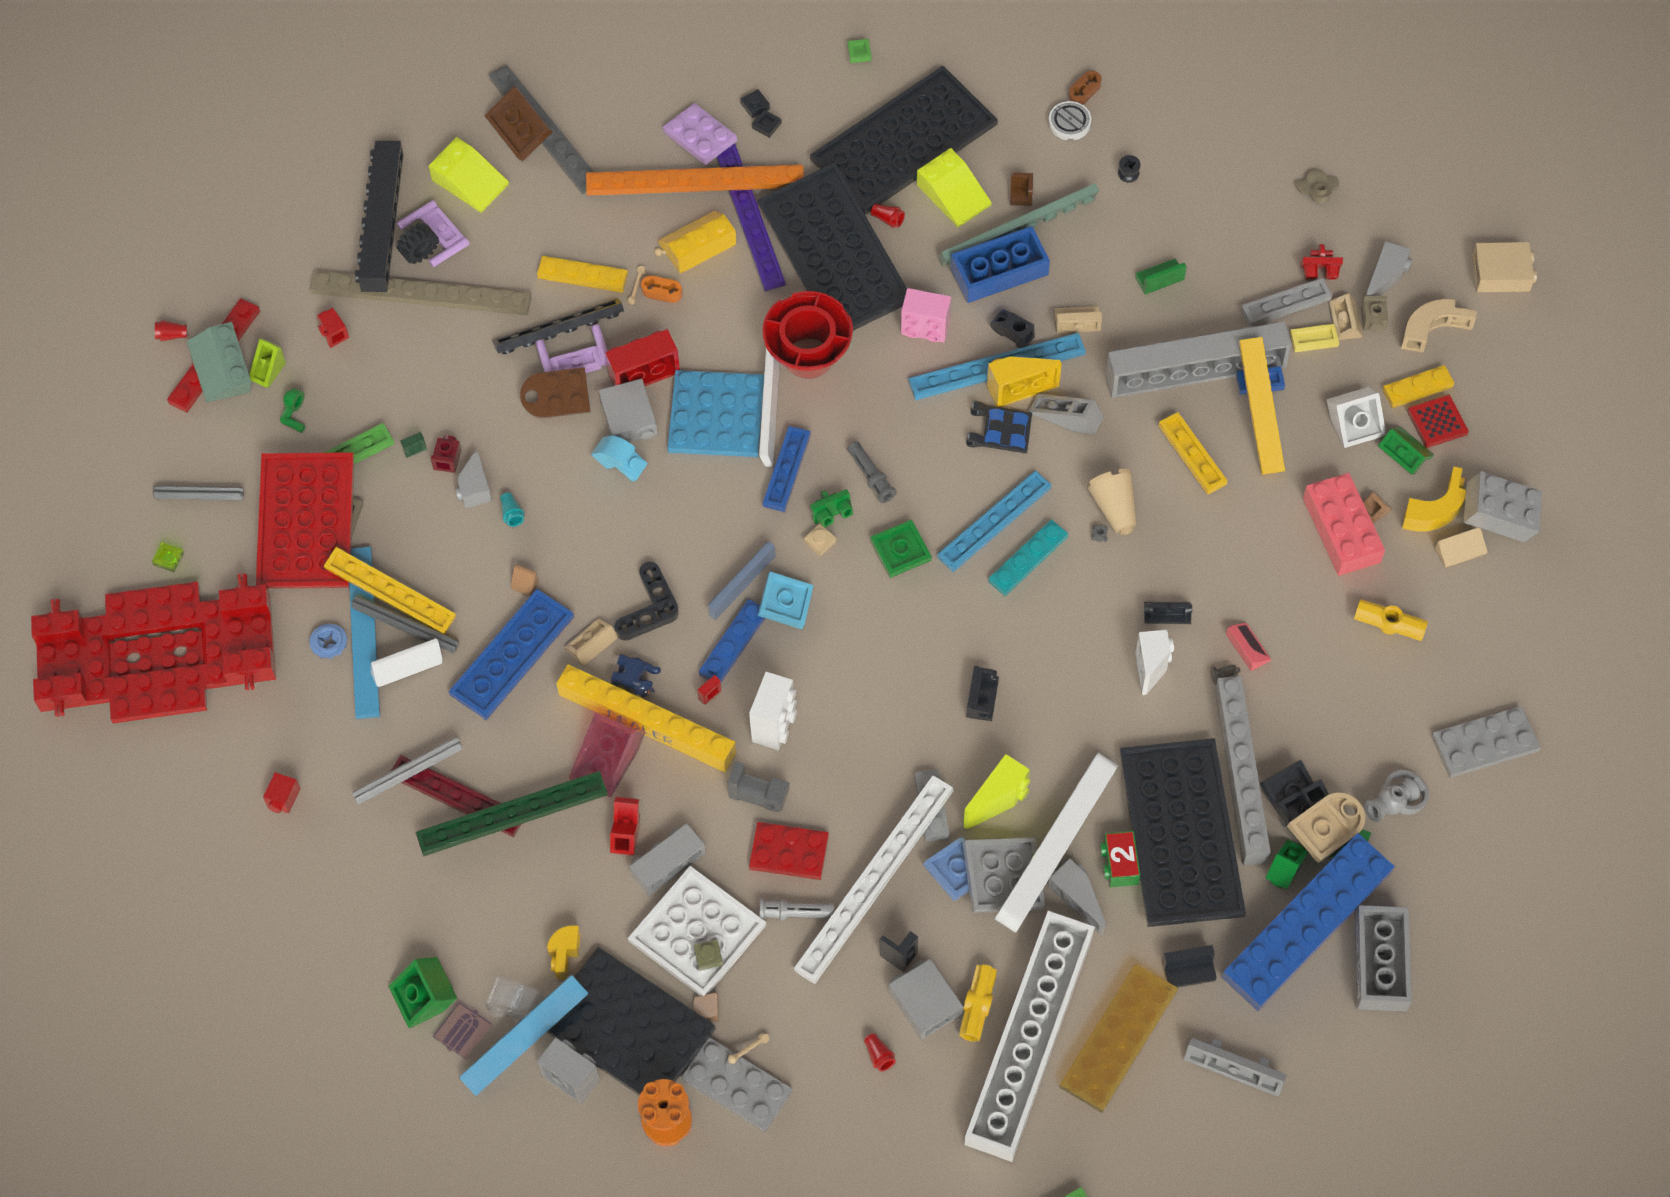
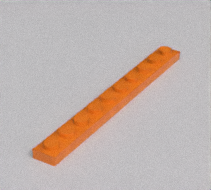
M803 165L589 172L586 173L587 196L779 189L803 178L804 171Z

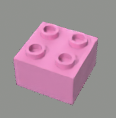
M907 288L902 307L901 334L910 338L918 337L932 342L939 341L945 343L950 324L951 296Z

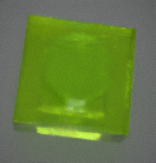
M161 542L152 559L153 566L175 572L184 555L183 549Z

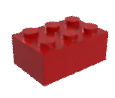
M668 329L656 331L641 339H634L628 344L613 347L605 352L608 376L613 386L639 379L643 380L644 386H648L674 376L675 371L680 370L678 349Z

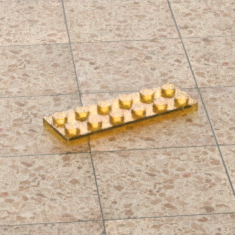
M1135 963L1061 1081L1059 1088L1103 1114L1178 992V988Z

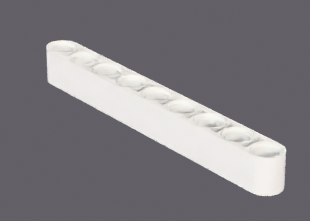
M1099 752L1096 754L996 915V921L1013 932L1018 930L1111 779L1118 764Z

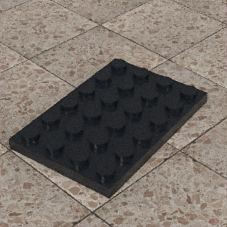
M597 947L574 976L579 984L588 992V995L552 1026L547 1033L560 1041L567 1040L576 1048L575 1051L577 1053L589 1055L596 1062V1067L640 1096L644 1086L649 1082L660 1079L676 1081L716 1030V1026Z

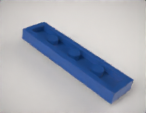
M792 426L788 427L763 500V507L781 512L786 511L811 431Z
M748 599L700 668V676L709 680L716 675L721 682L765 620V618L758 616L759 604Z

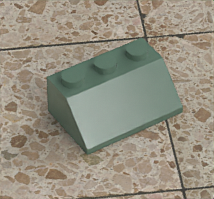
M232 322L209 327L187 341L206 403L250 393L251 380Z

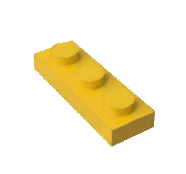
M1443 365L1384 385L1382 391L1391 408H1395L1453 388L1454 381L1446 366Z

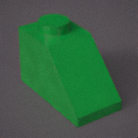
M1288 839L1277 853L1265 878L1270 880L1271 884L1275 887L1288 889L1309 852L1305 847Z

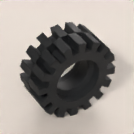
M423 222L422 224L417 223L416 227L414 225L410 226L411 229L409 231L406 229L404 231L405 234L400 236L401 240L397 241L398 245L396 248L410 264H416L417 261L420 263L423 258L426 260L429 254L432 255L434 253L432 250L437 249L438 246L436 244H439V237Z

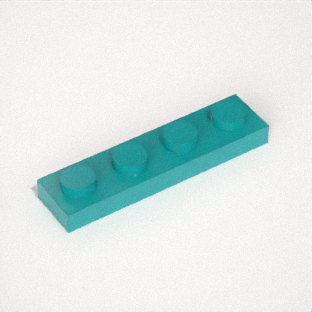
M1051 519L989 577L988 583L1006 597L1068 538V533Z

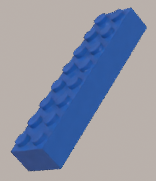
M1357 833L1224 970L1221 978L1254 1009L1259 1011L1353 914L1358 906L1392 873L1395 866Z

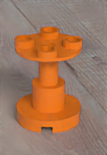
M668 1079L649 1082L644 1086L638 1099V1111L641 1116L643 1131L657 1145L673 1146L678 1144L680 1140L689 1134L692 1127L689 1099L683 1086Z

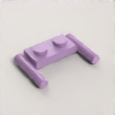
M434 200L396 223L399 229L402 230L420 219L421 223L427 224L439 237V244L444 251L428 260L433 268L470 245L468 240L463 237L460 231L436 205Z
M600 325L591 327L597 346L556 356L549 359L544 340L536 341L535 344L544 372L585 367V372L588 373L601 369V366H607L605 352L608 349Z

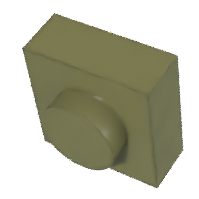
M718 939L694 944L699 971L723 966Z

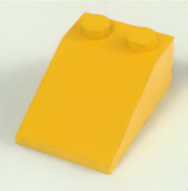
M1010 356L993 360L988 364L987 388L996 407H1003L1059 387L1062 363L1060 360Z

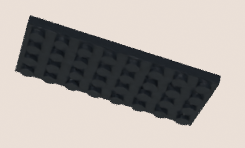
M941 66L810 154V160L819 169L835 162L866 215L872 210L874 204L881 205L916 181L917 170L950 148L957 153L998 125V119L944 66Z
M835 162L757 199L758 205L806 291L824 293L839 301L851 317L853 331L903 307L907 287Z
M1215 738L1120 748L1131 827L1135 836L1147 927L1245 917L1246 910Z

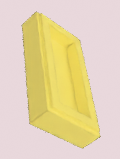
M1335 324L1290 330L1294 352L1338 347L1339 345Z

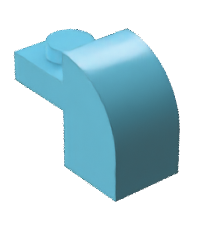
M617 436L603 437L591 454L606 469L616 467L630 481H636L648 464L634 451L635 446Z

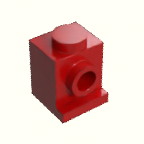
M333 307L318 314L317 320L320 325L317 327L321 335L326 338L329 348L349 338L345 324Z

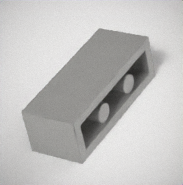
M685 824L683 827H677L663 842L658 841L647 854L636 857L632 861L631 866H629L630 874L649 897L705 855V844L688 824Z

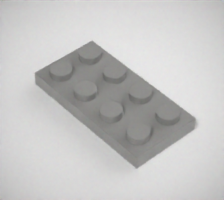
M1522 706L1439 730L1432 734L1433 741L1450 778L1540 750V745Z
M709 1037L681 1077L682 1081L766 1133L793 1093V1089L742 1057H739L735 1064L729 1063L728 1056L736 1053Z

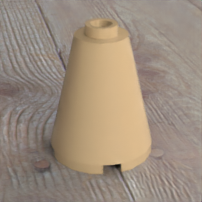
M1119 469V474H1112L1110 471L1089 481L1090 484H1087V487L1114 532L1120 533V535H1127L1134 531L1133 528L1137 526L1131 470Z

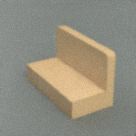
M1098 306L1055 308L1056 333L1101 331L1102 313L1099 312Z

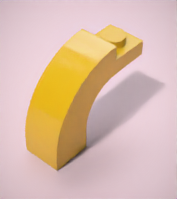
M1453 466L1447 493L1442 498L1435 501L1409 498L1402 528L1412 531H1432L1452 522L1461 511L1466 498V489H1463L1465 478L1461 477L1463 468Z

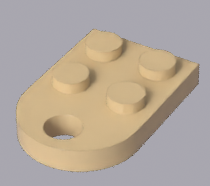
M1332 793L1291 821L1287 827L1319 864L1347 844L1357 833H1360L1365 824V812L1360 802L1353 796L1346 793ZM1346 805L1353 807L1355 815H1347L1343 807Z

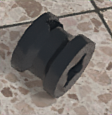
M1132 155L1122 157L1118 170L1120 180L1126 183L1136 181L1140 174V160Z

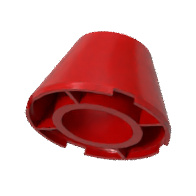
M815 291L796 292L791 297L777 301L769 309L763 322V340L771 356L792 374L800 378L812 379L825 374L847 352L853 337V324L843 305L835 298ZM802 339H816L823 343L812 349H803L793 345Z

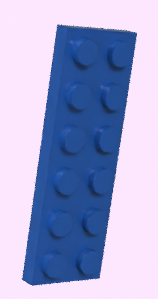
M536 589L449 690V695L487 720L574 618V613Z

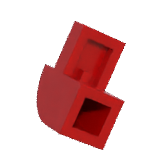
M615 797L614 822L610 832V853L634 855L640 828V799Z

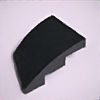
M1302 760L1294 762L1259 783L1287 826L1299 815L1329 795L1321 779L1312 780Z

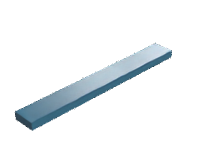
M1079 333L910 377L908 382L914 399L919 400L986 382L988 364L998 358L1003 359L1010 356L1064 361L1083 356L1086 350Z
M371 547L351 549L353 557L373 567ZM349 582L356 719L380 717L379 687L371 675V663L377 660L375 618L351 607L355 596L375 603L374 596Z

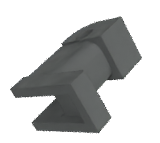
M735 761L728 779L729 798L758 805L774 812L782 811L790 790V782L773 777L771 781H767L746 774L745 764Z

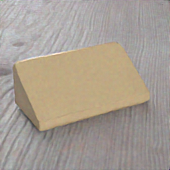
M1348 293L1330 300L1329 305L1338 340L1363 337L1355 299Z
M1478 527L1440 540L1435 548L1445 568L1488 553L1482 531Z
M598 618L565 645L564 648L581 665L585 666L613 643L618 636L610 624Z

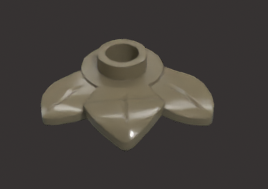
M1312 169L1308 172L1307 179L1295 181V186L1302 194L1310 195L1313 201L1325 203L1331 197L1332 191L1339 187V180L1335 176L1327 177L1322 170Z

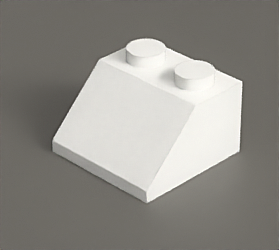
M1366 387L1327 399L1331 423L1344 448L1386 436L1380 396L1377 391Z
M1167 630L1139 632L1135 654L1142 695L1148 694L1167 671L1168 662H1172L1171 652H1174L1173 639L1168 638Z

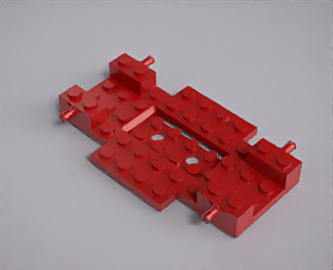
M240 573L237 575L238 587L219 590V599L203 602L200 599V585L198 582L105 594L106 615L82 618L79 610L61 611V600L55 599L54 601V599H51V612L31 616L32 638L37 650V679H33L34 702L40 712L55 710L54 715L60 717V715L64 716V709L110 703V720L114 724L207 711L206 689L245 684V690L250 691V688L251 690L255 689L254 683L276 680L271 597L266 584L248 586L247 574L242 573L241 576ZM197 627L198 629H202V631L198 632L189 630L183 634H164L161 637H141L138 640H118L115 643H110V641H115L116 638L131 637ZM185 647L187 652L184 656L177 657L174 655L176 648ZM132 653L140 655V659L136 663H129L127 658Z

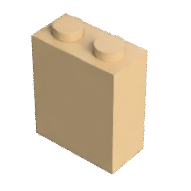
M1529 242L1476 243L1472 257L1477 292H1530L1532 284L1536 283L1537 272L1532 267L1534 251H1530Z

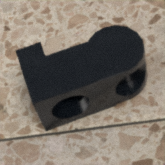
M1001 310L990 324L997 334L1015 342L1018 348L1028 346L1035 338L1034 324L1007 310Z

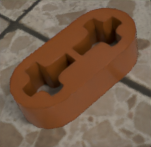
M1096 71L1084 73L1070 87L1069 101L1078 102L1082 105L1085 104L1101 88V75Z

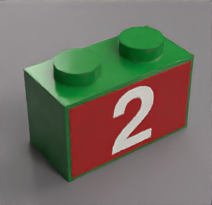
M1134 831L1105 833L1103 842H1100V854L1106 860V865H1103L1104 880H1109L1110 888L1139 885L1140 870Z

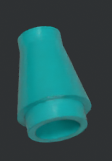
M504 493L500 497L503 521L510 527L519 526L524 521L525 512L517 503L512 493Z

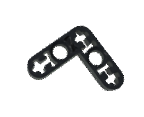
M645 562L639 569L640 579L652 605L623 616L615 622V633L621 640L633 639L672 623L678 618V605L659 566L654 562ZM650 570L654 574V582L651 581L646 571ZM656 588H663L665 594L657 597L653 595V591ZM669 608V610H672V613L668 615L664 609ZM656 611H658V615H660V619L658 620L655 613ZM645 615H650L653 621L646 625L641 623L640 619ZM634 620H636L638 628L635 627ZM626 625L629 631L625 632L621 626Z

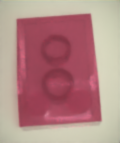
M595 712L568 779L573 780L600 771L608 792L607 796L612 797L634 760L646 731L606 713Z

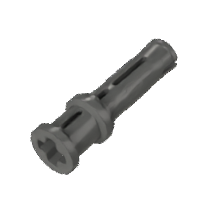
M859 441L851 443L847 451L868 479L869 488L874 489L878 495V501L886 503L893 499L897 491L889 485L886 480L887 476L879 472Z

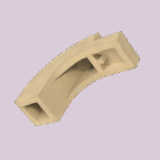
M1440 299L1428 302L1419 307L1408 320L1401 349L1424 352L1428 333L1437 327L1450 326L1472 330L1477 311L1455 307L1456 300Z

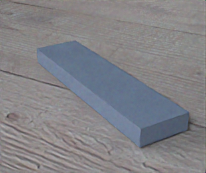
M767 542L708 604L710 617L716 620L776 557L775 545Z

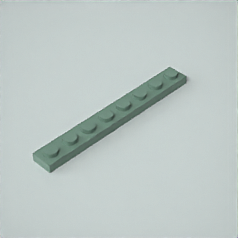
M1096 183L942 251L938 259L942 266L945 264L950 266L951 254L1031 226L1035 228L1039 222L1044 220L1046 223L1057 218L1059 213L1064 212L1067 214L1075 210L1079 204L1088 205L1095 201L1099 189Z

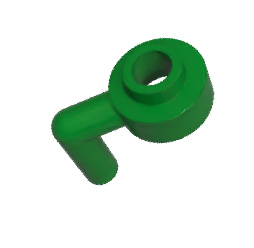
M293 388L284 395L285 409L280 417V423L303 433L306 426L290 417L293 412L298 411L301 407L305 394L303 391Z

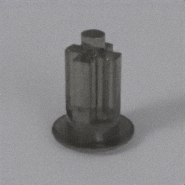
M1235 665L1218 669L1215 666L1210 668V676L1215 685L1218 678L1238 677V673H1240V668Z

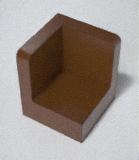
M1011 173L1010 205L1032 206L1033 173Z

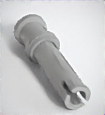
M760 898V918L763 920L764 918H780V921H784V919L787 920V917L830 918L834 912V903H787L785 899L765 901L764 898Z

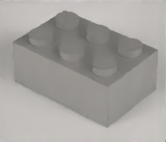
M1481 471L1467 482L1464 523L1526 542L1540 532L1542 491Z

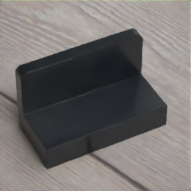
M910 931L899 946L885 936H882L880 938V956L904 972L918 954V936Z
M1213 945L1164 953L1162 963L1168 988L1173 989L1216 981Z

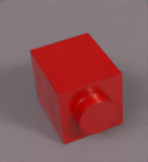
M275 772L264 793L263 799L269 810L275 813H281L282 811L289 814L301 788L297 779Z

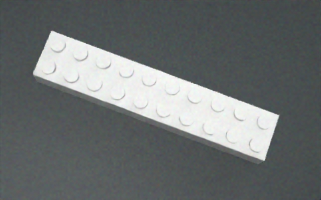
M1050 911L1047 912L965 1135L964 1145L1013 1162L1093 939L1094 926Z

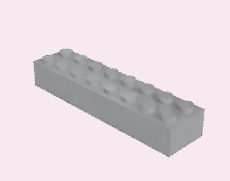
M1271 322L1257 327L1248 326L1234 331L1226 330L1216 334L1207 333L1199 337H1184L1176 341H1161L1153 345H1138L1135 348L1116 349L1108 352L1105 376L1111 398L1236 377V372L1243 370L1239 341L1262 337L1267 367L1281 366V368H1286L1292 345L1285 322Z

